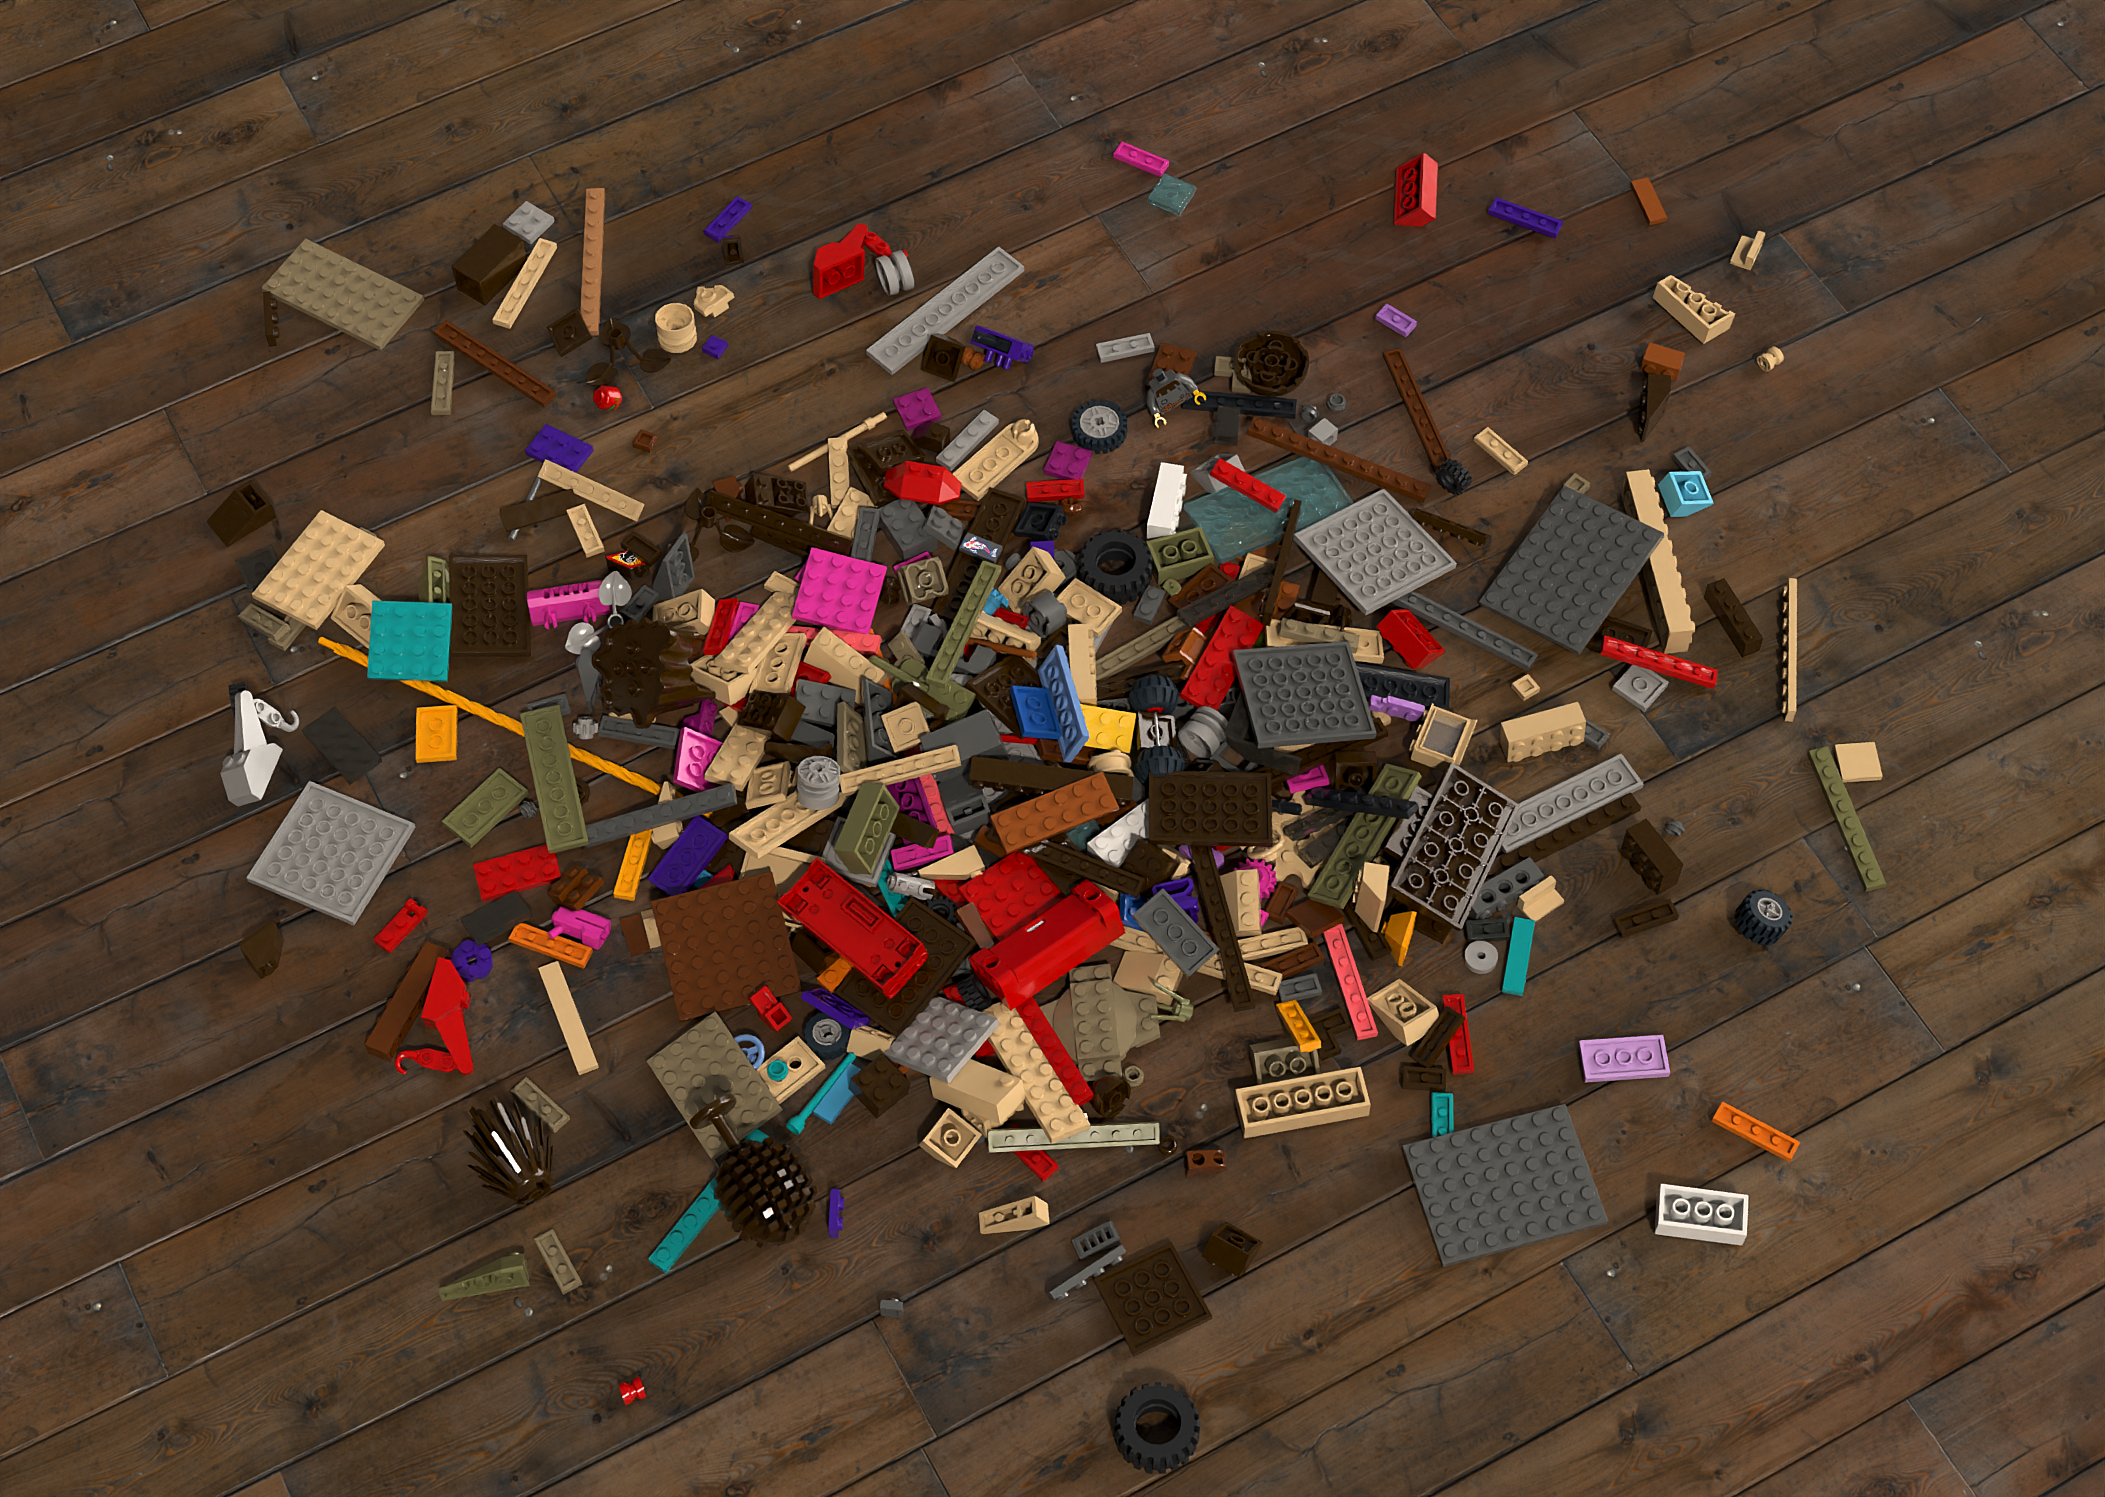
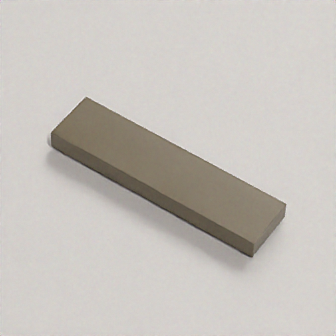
M436 351L431 402L432 415H451L455 351Z

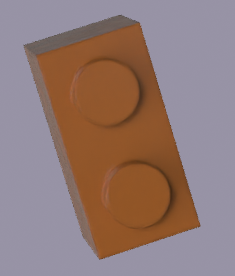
M1649 342L1640 371L1649 374L1671 375V380L1677 381L1685 353Z

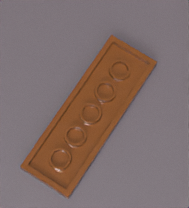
M1100 772L991 815L990 820L1007 855L1119 810V806L1103 772Z

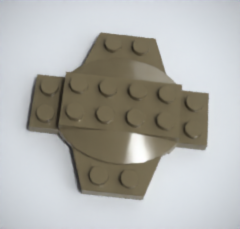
M1110 964L1073 968L1069 971L1070 988L1065 991L1060 999L1039 1008L1075 1065L1079 1067V1071L1088 1085H1091L1095 1080L1104 1075H1116L1122 1078L1121 1061L1126 1057L1129 1049L1134 1046L1136 1048L1160 1038L1159 1020L1150 1019V1015H1158L1156 996L1124 991L1120 986L1112 982Z

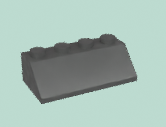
M865 678L862 680L861 697L868 763L876 766L899 760V753H894L881 715L891 712V707L894 704L893 693Z

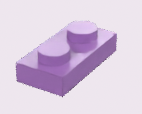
M1386 304L1376 314L1375 320L1405 338L1417 325V321L1389 304Z

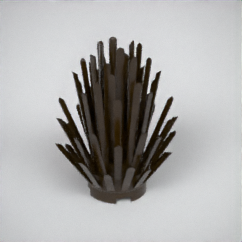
M494 1095V1101L491 1099L490 1102L484 1097L483 1101L488 1108L486 1112L481 1109L476 1111L474 1107H471L469 1110L473 1117L472 1121L475 1124L472 1126L476 1132H473V1135H470L465 1130L463 1132L492 1167L475 1153L470 1151L469 1154L493 1173L494 1176L479 1166H466L479 1173L478 1177L491 1184L489 1186L484 1184L482 1187L513 1199L517 1207H526L525 1202L532 1199L534 1202L541 1200L552 1191L550 1186L555 1185L551 1177L553 1160L551 1136L547 1137V1150L545 1153L541 1117L539 1119L540 1131L537 1126L534 1127L538 1152L537 1159L526 1120L521 1116L516 1101L513 1103L516 1112L514 1110L511 1112L516 1124L515 1127L506 1107L503 1108L497 1096Z

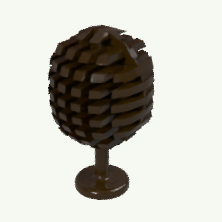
M733 1094L725 1095L705 1106L689 1122L693 1129H702L714 1124L730 1149L721 1161L722 1164L717 1171L715 1178L717 1187L713 1192L714 1199L720 1198L718 1202L719 1209L725 1211L724 1217L728 1222H732L731 1227L734 1232L742 1230L739 1238L743 1241L748 1242L749 1238L751 1241H757L756 1246L760 1249L767 1246L768 1243H774L773 1245L777 1246L796 1240L810 1223L811 1215L816 1208L813 1199L817 1194V1186H811L812 1177L810 1174H805L806 1168L803 1163H798L799 1157L796 1153L788 1155L791 1147L785 1143L782 1146L779 1144L774 1145L773 1142L775 1140L771 1136L765 1138L762 1143L753 1141V1139L740 1142L724 1117L734 1108L737 1100Z

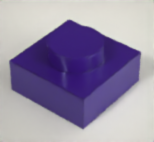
M711 335L702 347V351L719 359L727 349L728 342Z

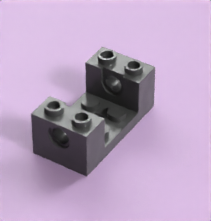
M925 623L913 645L925 661L924 665H926L929 671L942 646L943 630L935 625L931 626ZM978 645L968 663L959 658L952 674L972 675L974 678L997 664L996 652L989 647Z

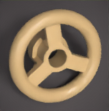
M1273 833V840L1277 839V843H1273L1272 847H1248L1247 856L1251 859L1263 858L1265 862L1274 860L1279 855L1277 851L1284 844V836Z

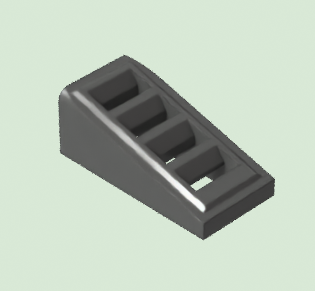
M1111 1220L1071 1240L1081 1261L1120 1245V1237ZM1109 1232L1111 1238L1108 1239L1105 1233ZM1097 1236H1101L1103 1240L1102 1243L1099 1242ZM1090 1239H1092L1095 1244V1247L1093 1248L1089 1242ZM1082 1242L1085 1243L1087 1248L1085 1252L1080 1244Z

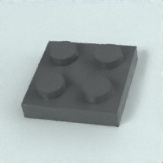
M933 504L929 509L923 530L952 550H955L959 545L965 525L960 520L947 514L944 509L938 508Z

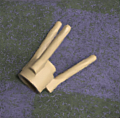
M824 495L814 496L812 498L813 506L810 507L809 524L813 525L815 513L822 517L828 512L832 521L834 515L831 505L827 502V497Z

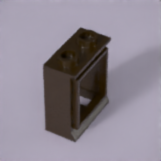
M913 682L902 686L898 690V698L890 711L906 706L914 700L935 716L934 721L929 726L931 732L943 727L950 709L949 707L943 706L913 685Z

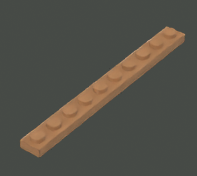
M604 188L586 189L580 312L592 336L599 335L605 211Z

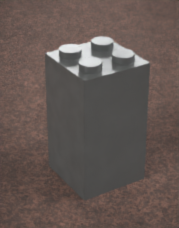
M987 709L920 737L922 744L919 747L922 753L952 745L958 747L961 766L932 773L934 779H938L940 783L969 772L972 756L1000 760L1009 757L996 723Z

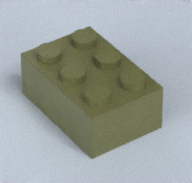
M1202 527L1146 541V546L1151 551L1153 560L1152 571L1158 585L1164 584L1169 578L1179 580L1197 575L1210 562L1214 565V556Z

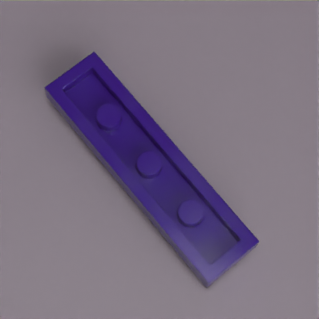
M1495 197L1488 212L1491 216L1555 239L1563 226V221L1497 197Z

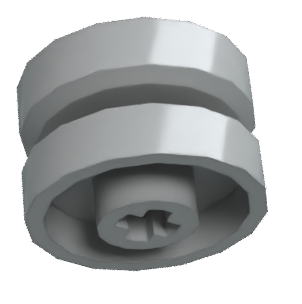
M902 250L892 252L890 258L883 255L875 259L878 277L885 293L889 297L898 294L900 288L903 291L914 288L913 274Z

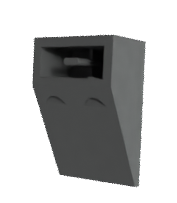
M969 772L937 784L956 836L977 829L983 824L992 823L990 820L992 814L983 790L975 789L968 785Z

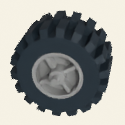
M1755 889L1745 897L1734 914L1735 924L1739 926L1738 930L1744 934L1745 938L1751 939L1753 943L1758 942L1759 945L1766 944L1768 946L1772 943L1775 944L1792 924L1793 920L1791 918L1793 915L1790 912L1791 908L1789 905H1786L1784 899L1779 897L1780 895L1773 894L1770 890Z

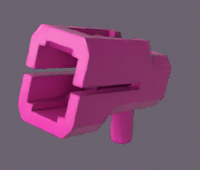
M560 907L552 915L551 922H553L554 928L547 934L553 939L563 932L581 939L582 944L599 950L604 940L610 934L611 920L582 909L575 911Z

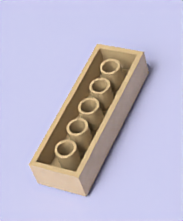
M1361 1067L1235 1090V1104L1244 1138L1369 1116L1371 1106Z

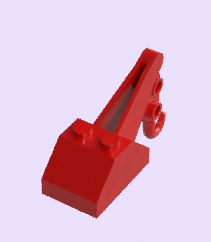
M857 224L840 243L832 242L818 248L813 265V294L818 299H821L863 281L865 263L864 244L877 256L886 255L888 258H890L892 253L890 246L874 232H868L867 225ZM903 250V253L905 254V256H906V258H907V257H908V254H907L906 250Z
M438 957L421 1015L425 1027L438 1029L450 1053L428 1048L415 1051L404 1050L394 1060L395 1068L399 1073L406 1074V1071L400 1066L404 1058L412 1059L424 1068L445 1073L457 1069L462 1075L468 1076L474 1071L463 1017L465 1009L470 1007L471 997H469L466 985L451 960Z

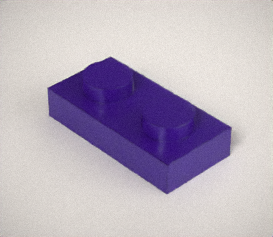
M831 1189L828 1228L830 1238H839V1230H843V1217H840V1210H844V1197H841L840 1189Z

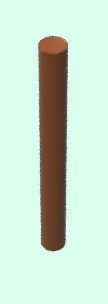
M971 637L967 641V645L976 647L980 645L989 647L994 651L1031 659H1035L1037 656L1036 651Z

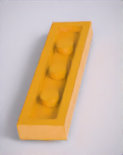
M653 829L630 836L614 889V898L634 901L652 842L651 833Z
M1296 1000L1276 1004L1277 1013L1300 1052H1311L1314 1049L1321 1048V1040Z

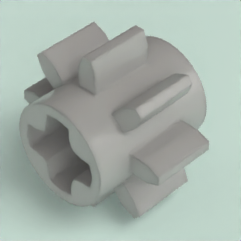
M579 717L577 723H573V733L578 734L580 739H592L593 734L598 733V723L593 721V717Z

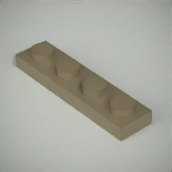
M1282 618L1279 632L1280 637L1311 644L1349 641L1352 653L1355 654L1358 649L1360 636L1287 618Z

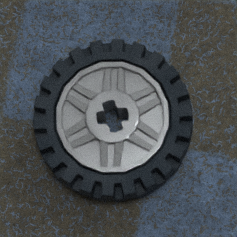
M1097 399L1094 404L1092 400L1088 401L1087 405L1085 403L1082 404L1081 408L1078 407L1076 413L1073 414L1071 426L1073 439L1081 448H1088L1092 452L1096 450V454H1100L1102 450L1106 454L1108 449L1111 452L1115 451V447L1119 448L1127 436V417L1123 409L1120 410V406H1114V402L1110 401L1107 404V400H1103L1100 403L1099 399Z

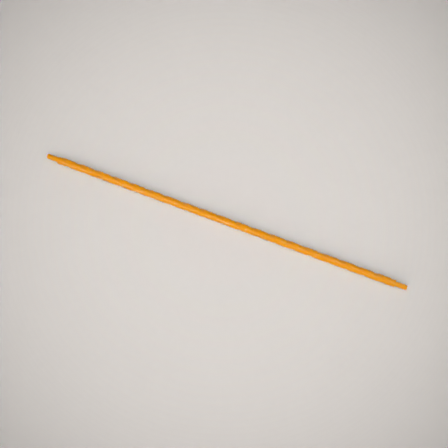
M322 636L319 638L318 643L334 650V653L368 667L369 655H364L359 650L345 644L333 642ZM399 680L406 685L426 692L447 703L457 705L458 708L524 736L522 724L513 718L496 713L488 707L469 701L452 691L444 690L429 681ZM568 743L571 758L585 762L596 769L612 774L623 781L660 796L662 784H657L651 779L635 772H629L622 766L602 760L600 757L583 749L575 748ZM676 791L677 799L685 797L680 792ZM713 811L702 815L711 819Z

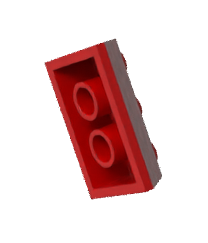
M1409 609L1391 610L1376 626L1380 630V635L1393 645V650L1402 655L1405 663L1412 669H1422L1446 652Z

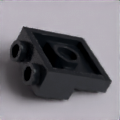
M1029 502L1013 532L1015 536L1032 538L1034 542L1057 540L1059 529L1066 524L1067 516L1061 506Z

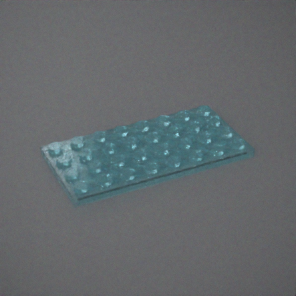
M1301 457L1253 476L1286 495L1277 513L1229 486L1184 504V510L1196 528L1202 527L1211 551L1219 563L1223 564L1279 541L1281 534H1285L1283 532L1285 520L1289 521V518H1286L1289 506H1293L1294 499L1302 501L1295 533L1354 504V502L1329 466L1306 457Z

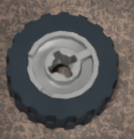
M817 1013L816 1016H812L805 1025L804 1039L806 1045L819 1059L833 1060L841 1057L844 1052L846 1053L851 1035L850 1028L825 1013Z

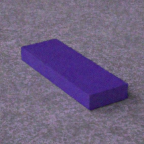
M736 196L704 230V235L719 243L722 240V236H725L752 208L751 203Z

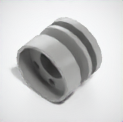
M1200 706L1190 717V721H1187L1180 729L1178 737L1183 746L1192 754L1202 759H1210L1220 747V744L1231 734L1232 728L1226 718L1218 711L1207 706Z
M813 756L800 762L797 775V799L801 805L813 810H824L831 808L838 802L840 767L837 762L824 756Z

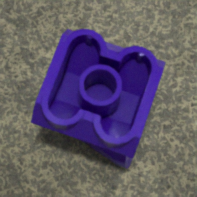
M1191 878L1153 886V896L1164 889L1195 923L1198 922V898L1191 897L1193 891V881Z

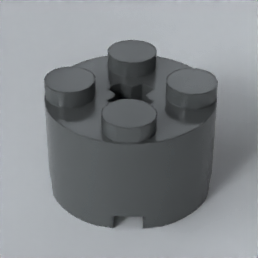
M1050 590L1042 592L1023 605L1022 612L1029 619L1027 622L1029 628L1040 637L1043 635L1047 637L1066 623L1065 614L1067 613V608L1054 597Z

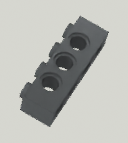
M1530 857L1483 883L1468 915L1472 920L1488 919L1492 913L1504 910L1511 902H1518L1519 896L1543 881L1544 874ZM1500 890H1505L1508 893H1502Z

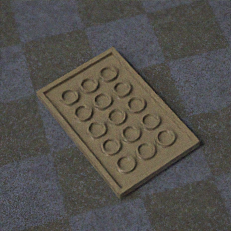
M716 1012L709 1015L647 1060V1063L712 1160H715L729 1148L714 1124L702 1129H693L689 1123L691 1118L705 1106L725 1095L733 1094L737 1100L736 1105L724 1117L740 1141L783 1110Z

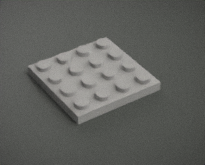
M936 996L884 1054L888 1060L950 1083L1000 1023L993 1016Z

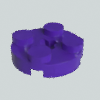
M465 940L455 949L451 956V962L463 981L473 982L474 979H483L490 973L493 967L492 953L481 942ZM470 958H475L477 962L468 965V960Z

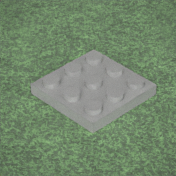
M838 817L822 858L828 860L827 866L843 879L876 888L896 835L889 832L871 875L850 873L833 850L842 827L846 822L845 818Z

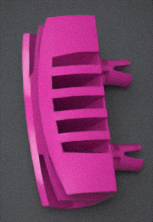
M603 580L528 591L527 602L533 626L544 624L545 628L550 629V623H552L555 629L557 622L582 618L589 624V617L592 618L594 623L596 616L610 614V606L603 605L598 596Z

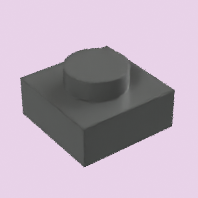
M895 1298L881 1300V1316L903 1318V1302Z

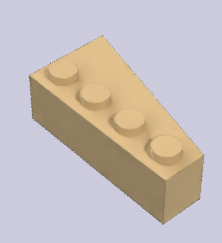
M1672 275L1658 282L1652 297L1703 344L1730 329L1735 313L1731 311L1726 312L1721 309L1722 305L1717 302L1713 304L1706 300V296L1702 293L1693 292L1690 286Z
M1092 623L1068 625L1069 645H1066V650L1070 661L1067 662L1071 670L1078 699L1082 705L1097 707L1096 659Z

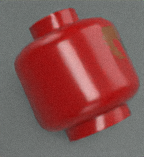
M602 385L594 392L593 401L599 409L614 411L620 406L622 396L617 387Z

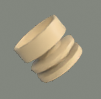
M670 303L657 311L655 323L658 342L661 348L671 353H682L695 345L697 333L694 313L691 308L681 303Z

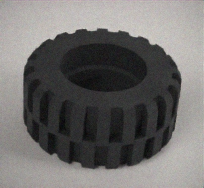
M1110 530L1108 533L1106 531L1100 532L1099 536L1094 535L1091 537L1090 542L1087 541L1080 551L1079 580L1115 603L1124 605L1127 601L1133 602L1137 600V596L1141 597L1152 580L1153 560L1151 551L1146 546V543L1141 538L1138 540V536L1133 533L1130 535L1127 534V531L1123 530L1121 532H1116V530ZM1110 560H1121L1128 563L1132 569L1122 575H1109L1098 567Z
M1155 1382V1386L1150 1387L1146 1383L1142 1384L1141 1390L1135 1387L1130 1391L1129 1397L1125 1395L1121 1400V1406L1117 1407L1116 1418L1114 1419V1437L1119 1453L1124 1454V1460L1127 1463L1133 1462L1134 1468L1140 1471L1143 1467L1146 1468V1473L1153 1474V1470H1159V1474H1166V1469L1170 1468L1173 1472L1179 1469L1180 1463L1185 1465L1189 1461V1456H1193L1200 1435L1198 1409L1194 1408L1193 1400L1190 1397L1186 1398V1393L1183 1390L1175 1391L1174 1385L1167 1384V1387L1161 1386V1382ZM1162 1412L1168 1414L1177 1422L1178 1433L1174 1439L1165 1444H1150L1139 1437L1136 1432V1423L1147 1413Z

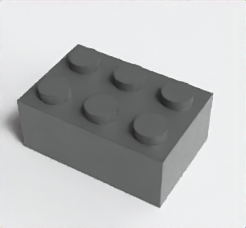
M898 499L879 508L880 517L878 525L903 562L926 551L929 553L938 549V539L923 530L926 518L915 501Z

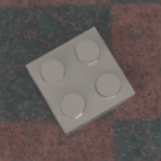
M525 201L503 223V228L519 236L527 243L532 244L554 223V217Z
M1632 665L1614 684L1612 690L1645 712L1668 687L1669 682L1649 669Z

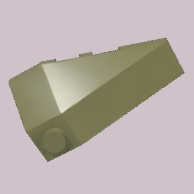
M511 1253L506 1257H501L439 1288V1295L442 1301L530 1286L526 1257L524 1253Z

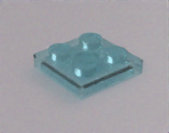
M1164 174L1149 195L1148 203L1180 216L1196 193L1197 187Z

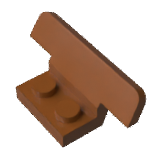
M1214 626L1209 627L1205 635L1195 627L1177 631L1162 658L1166 663L1181 659L1187 666L1180 678L1188 681L1217 629Z

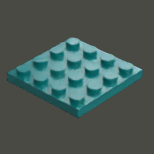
M372 601L367 678L373 680L448 682L452 603Z

